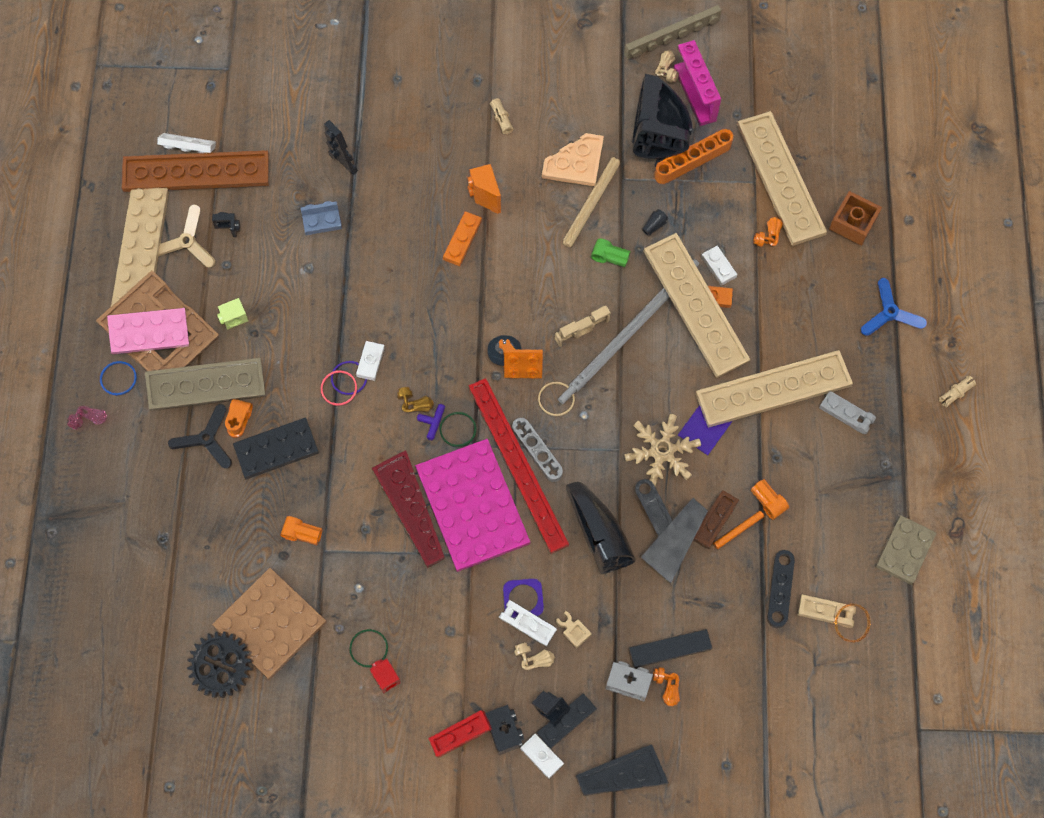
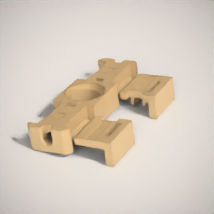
M605 305L591 313L590 317L588 316L576 323L574 321L560 328V332L555 333V340L559 347L562 346L563 341L572 336L577 339L592 331L595 325L603 320H606L608 323L610 321L609 314L611 313Z

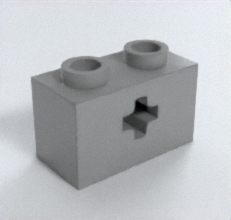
M618 661V663L613 662L606 690L645 702L653 674H650L649 670L641 667L637 669L631 668L628 663ZM629 676L632 677L631 684L627 683V679Z

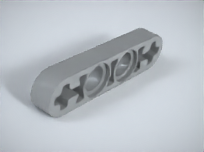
M517 418L512 424L514 435L544 476L551 482L559 481L563 473L561 465L531 424L525 418ZM518 424H520L521 426L525 425V426H524V430H525V432H526V435H525V436H524V432H523L521 429L517 430V429H518ZM529 438H534L537 440V445L530 447L526 441ZM540 453H545L548 455V460L541 462L537 456ZM550 463H551V468H552L554 471H555V470H558V471H557V476H555L554 474L550 475L551 470H550V468L548 467V465H549Z

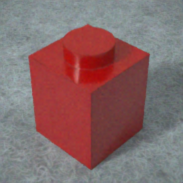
M380 659L372 664L370 672L383 694L401 683L388 659L384 661Z

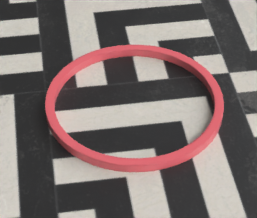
M346 371L329 373L321 384L323 398L329 404L335 406L349 403L357 392L356 380ZM344 373L353 379L355 391L348 401L332 403L324 396V382L332 374Z

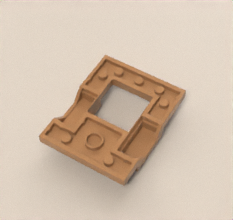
M153 270L96 320L109 334L107 317L109 315L185 308L187 332L191 335L188 337V347H178L165 360L154 350L127 353L146 371L187 367L219 337V334L191 307L184 304Z

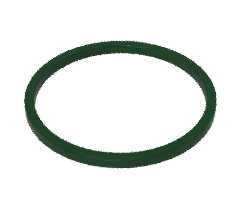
M451 413L442 420L440 435L444 442L450 446H465L476 435L475 421L466 413ZM456 414L467 416L474 424L472 438L460 445L449 443L442 435L444 421Z
M366 629L358 632L352 638L349 650L350 655L356 664L362 667L370 668L372 667V665H363L357 662L353 657L352 644L355 638L364 632H375L379 634L386 643V652L382 660H384L387 656L388 643L386 638L380 632L373 629Z

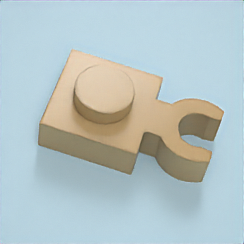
M565 611L564 616L567 618V621L561 622L558 618L556 623L559 627L566 628L563 635L577 649L592 633L578 619L573 623L570 613Z

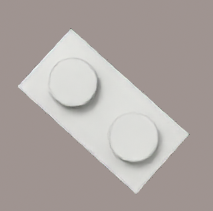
M718 246L702 253L701 258L721 286L737 277V273Z

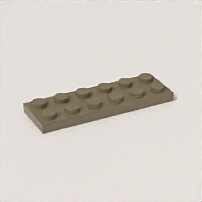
M261 358L145 372L150 411L265 396Z

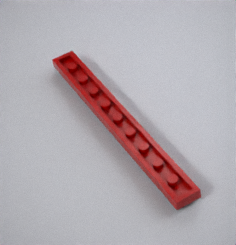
M485 378L469 385V390L550 553L553 554L568 547L569 543L487 379Z

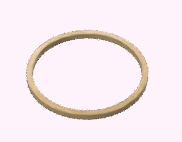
M551 382V383L546 384V385L540 390L539 395H538V402H539V406L541 407V409H542L546 414L551 415V416H562V415L567 414V413L572 409V407H573V405H574V401H575L574 394L572 395V397H573V402H572L571 407H570L567 411H565V412H563V413H560V414H553V413H550V412L546 411V410L542 407V405H541L540 396H541L542 391H543L547 386H549V385H552V384H560V385H563V386H565V387H567V388H569V386L566 385V384H564V383H562V382Z

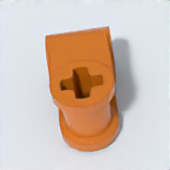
M232 399L225 420V426L230 437L238 438L243 435L252 413V403Z

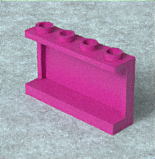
M693 40L679 44L678 50L684 62L674 65V69H676V72H679L678 79L699 126L716 122L721 97L696 42Z

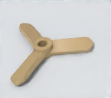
M190 206L183 234L179 238L161 243L158 252L159 256L186 248L206 267H213L215 265V259L196 242L194 237L200 214L199 206ZM189 238V243L186 244L185 240Z

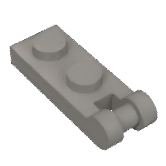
M832 391L828 392L819 407L862 434H867L870 424H873L876 420L875 415L865 412ZM861 418L863 422L860 423L857 421V419Z

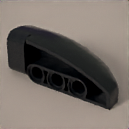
M645 74L632 136L634 154L638 157L657 159L675 156L687 151L692 132V121L687 107L677 93L662 79Z
M577 481L567 484V493L600 574H607L635 563L636 560L620 524L607 506L582 482ZM594 541H601L596 546L593 544Z

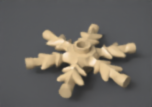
M674 414L669 415L667 424L662 422L664 431L660 430L663 435L662 439L655 438L656 433H651L650 425H647L645 428L640 421H637L633 425L640 432L637 436L645 438L644 442H650L651 448L649 450L642 447V450L632 448L635 453L624 454L626 462L636 459V464L640 463L644 458L647 461L649 456L655 458V463L649 465L653 468L646 473L651 475L650 481L653 482L654 486H656L658 477L663 479L661 469L665 470L662 465L664 461L670 462V469L674 467L676 476L680 472L688 480L692 474L685 467L689 465L679 462L682 458H675L674 452L679 451L683 454L684 450L692 453V447L701 446L700 439L689 441V437H686L681 443L680 439H678L676 444L670 442V438L675 436L672 433L679 428L674 426L677 418Z

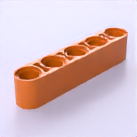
M722 129L689 146L687 151L660 161L656 165L655 180L660 184H666L729 151L733 141V133L728 129Z

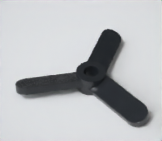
M223 404L217 405L205 430L197 435L172 438L168 441L169 448L179 449L202 445L207 448L222 468H230L232 460L214 437L226 413V407ZM205 437H210L209 440H204Z

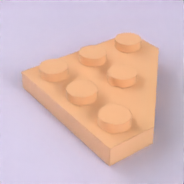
M586 133L576 142L560 149L555 155L547 157L544 160L542 179L595 186L604 136Z

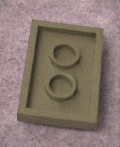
M900 515L876 568L912 585L935 538L936 532Z

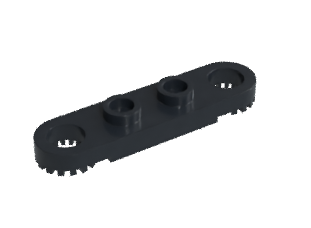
M642 479L636 484L635 492L659 537L673 520L653 482L648 479ZM642 484L650 486L651 491L648 494L640 492L639 487Z
M787 550L779 551L774 558L767 621L773 628L783 627L788 620L795 558ZM780 556L788 557L790 563L782 565L779 562ZM773 613L781 614L783 621L775 622L772 619Z

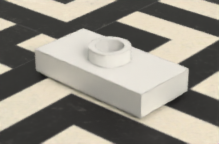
M366 341L356 377L375 381L384 352V345Z
M536 734L520 748L548 779L564 765Z

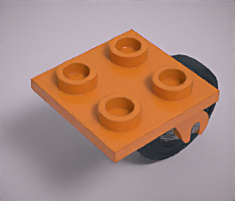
M508 335L497 336L489 342L487 348L488 357L493 363L504 367V378H542L543 350H522L520 342Z

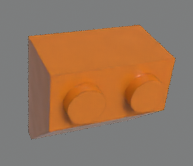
M491 164L469 169L470 177H467L469 185L467 187L470 197L473 196L475 203L497 214L501 213V194Z

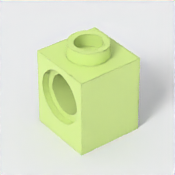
M239 298L218 306L220 313L217 316L221 325L225 323L227 330L248 322Z

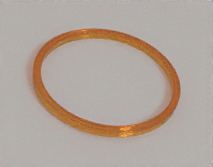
M847 604L837 612L835 629L843 640L858 642L865 638L869 632L870 616L864 607L858 604ZM848 606L861 608L868 619L866 632L857 640L844 638L838 630V616Z

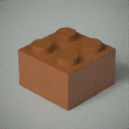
M849 191L835 214L829 230L862 246L876 222L882 207Z

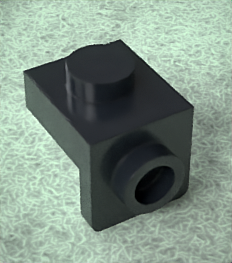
M219 212L218 214H212V222L215 229L230 228L233 238L237 237V231H240V221L236 219L235 213Z

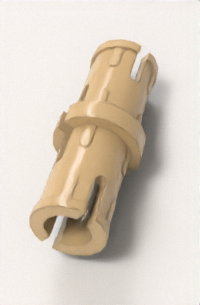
M499 98L492 100L490 106L494 111L495 120L499 122L503 134L511 133L514 128L509 121L508 112L504 110Z
M967 376L959 384H954L951 390L940 396L939 401L942 403L946 400L942 405L948 407L957 398H962L965 392L976 386L975 380L967 384L972 379L971 376Z

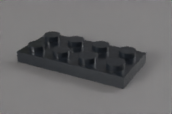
M306 417L233 443L245 480L319 454Z

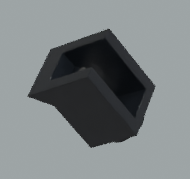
M544 690L532 702L539 714L554 725L571 709L563 697L557 698L548 691L546 693Z

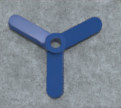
M881 278L878 281L884 309L861 327V333L863 335H870L886 322L897 320L919 329H923L927 325V321L923 317L899 309L894 304L889 281L886 278Z

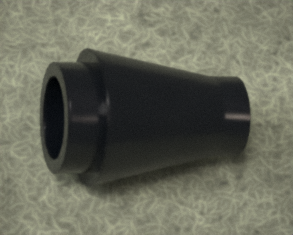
M660 209L653 211L642 231L647 236H651L652 233L667 224V215Z

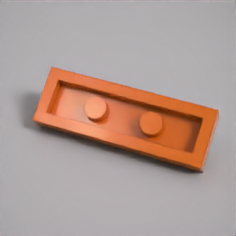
M464 212L445 251L444 261L461 266L482 222V217Z

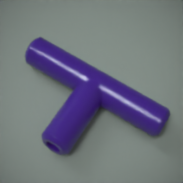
M438 404L434 417L420 413L417 416V421L431 425L427 434L428 440L432 441L435 438L445 410L443 404Z

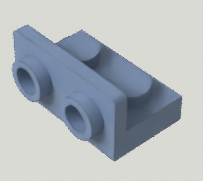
M327 201L323 204H310L301 207L306 235L342 229L337 202Z

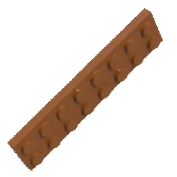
M268 150L123 156V192L153 188L183 190L269 186Z

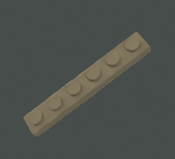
M719 5L630 42L625 45L624 55L627 60L637 58L642 53L653 51L663 44H669L672 40L679 37L683 38L687 34L699 31L707 25H713L720 20L722 10Z

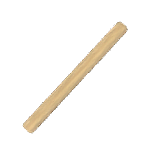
M613 157L609 161L563 239L565 246L572 247L619 167V159Z

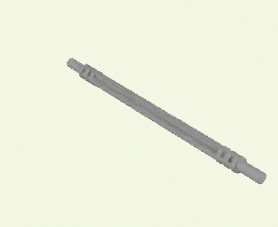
M694 259L693 262L697 267L699 262ZM665 288L569 384L570 387L558 398L561 404H564L575 392L577 393L667 301L669 295Z

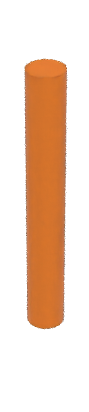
M758 511L714 542V547L718 550L764 518V514Z

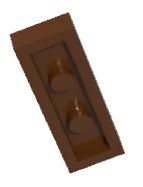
M722 490L701 523L693 540L710 549L737 506L739 499Z

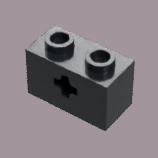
M505 705L485 713L492 727L490 732L499 755L522 747V741L525 739L521 728L517 729L514 723L517 721L514 709L510 710L509 706ZM503 725L509 728V733L505 734L504 731H501Z

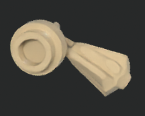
M664 51L661 54L656 75L666 77V81L669 83L676 82L679 72H676V69L673 68L667 71V68L675 60V55L672 51Z
M527 643L515 646V655L523 656L521 665L525 670L536 667H550L554 663L555 657L551 651L544 649L537 655L527 658L526 653L531 652L530 646H527ZM533 660V665L528 666V662Z

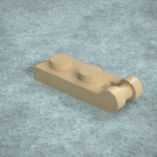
M801 595L798 616L834 623L846 628H853L854 620L852 619L856 613L855 606ZM840 611L845 613V618L839 617Z

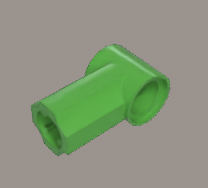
M599 238L595 243L591 258L599 263L607 261L625 267L630 251L613 246L610 241Z

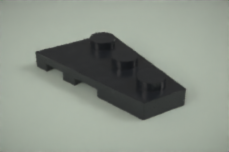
M328 120L324 123V134L329 148L328 153L354 175L358 169L351 163L353 158L346 149L348 146L343 134Z

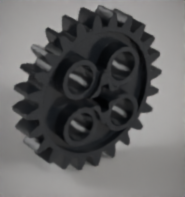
M215 631V636L208 633V640L201 637L200 641L202 644H194L197 650L190 651L194 657L187 659V661L192 663V666L187 667V670H192L193 673L188 677L195 678L192 685H199L198 691L202 692L205 690L204 695L209 696L211 692L213 698H217L218 694L221 698H225L226 692L229 696H233V689L240 692L239 685H247L244 678H251L247 671L253 670V668L248 666L253 660L248 659L247 656L252 652L245 651L248 644L240 645L243 639L237 638L235 640V634L229 636L228 632L224 631L221 636L220 632ZM215 646H218L219 653L213 656L212 650ZM236 654L237 661L231 664L230 657ZM207 656L212 660L236 669V672L233 673L228 669L220 668L219 665L206 661L205 657ZM209 665L210 673L205 675L204 668ZM224 673L228 674V681L226 683H223L221 679Z

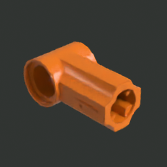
M765 479L760 480L751 488V492L761 502L765 513L772 520L789 509V504L780 494L777 495Z
M287 516L280 536L290 541L300 540L317 546L323 530L322 528L303 523L298 518Z

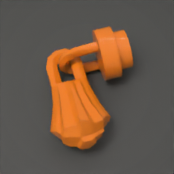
M777 217L770 218L767 222L768 237H765V232L755 233L753 243L759 247H762L764 243L771 246L777 245L779 233L783 226L781 219Z
M658 667V669L654 668L653 681L662 684L663 679L668 680L662 697L664 702L668 706L677 705L680 701L678 691L679 675L676 673L666 674L664 673L665 669ZM676 679L675 685H672L671 680Z

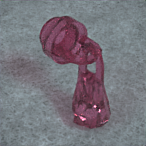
M79 406L75 415H69L67 425L77 430L83 424L82 416L88 418L94 424L100 425L106 421L107 414L104 410Z

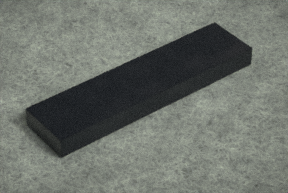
M705 629L630 647L629 652L634 668L709 651L712 650L708 631Z

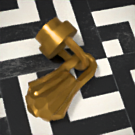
M402 387L398 389V399H404V404L402 405L404 412H429L433 408L434 402L430 397L424 396L408 402V399L413 397L410 388ZM413 404V408L408 409L409 405Z

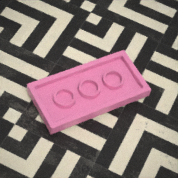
M185 308L107 316L111 354L189 346Z

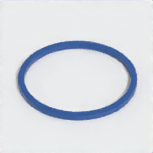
M123 361L108 364L100 375L102 388L111 395L128 393L134 387L137 380L135 369L129 363ZM114 364L128 365L132 368L135 376L132 386L121 393H112L106 390L102 383L105 370Z

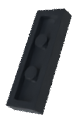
M584 693L569 705L571 709L556 725L549 722L537 732V735L550 749L597 710Z

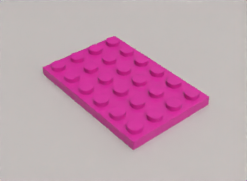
M488 439L415 465L457 572L530 544L529 537Z

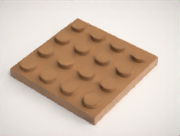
M269 568L212 625L221 634L225 631L228 632L229 636L235 634V640L242 638L243 640L240 645L248 644L245 651L252 652L247 656L248 659H252V664L270 680L327 622L282 578Z

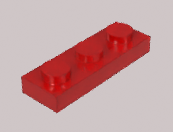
M480 710L428 739L436 757L440 758L492 730L485 711Z

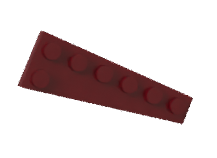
M406 450L372 467L373 473L426 567L429 568L444 560L442 548Z

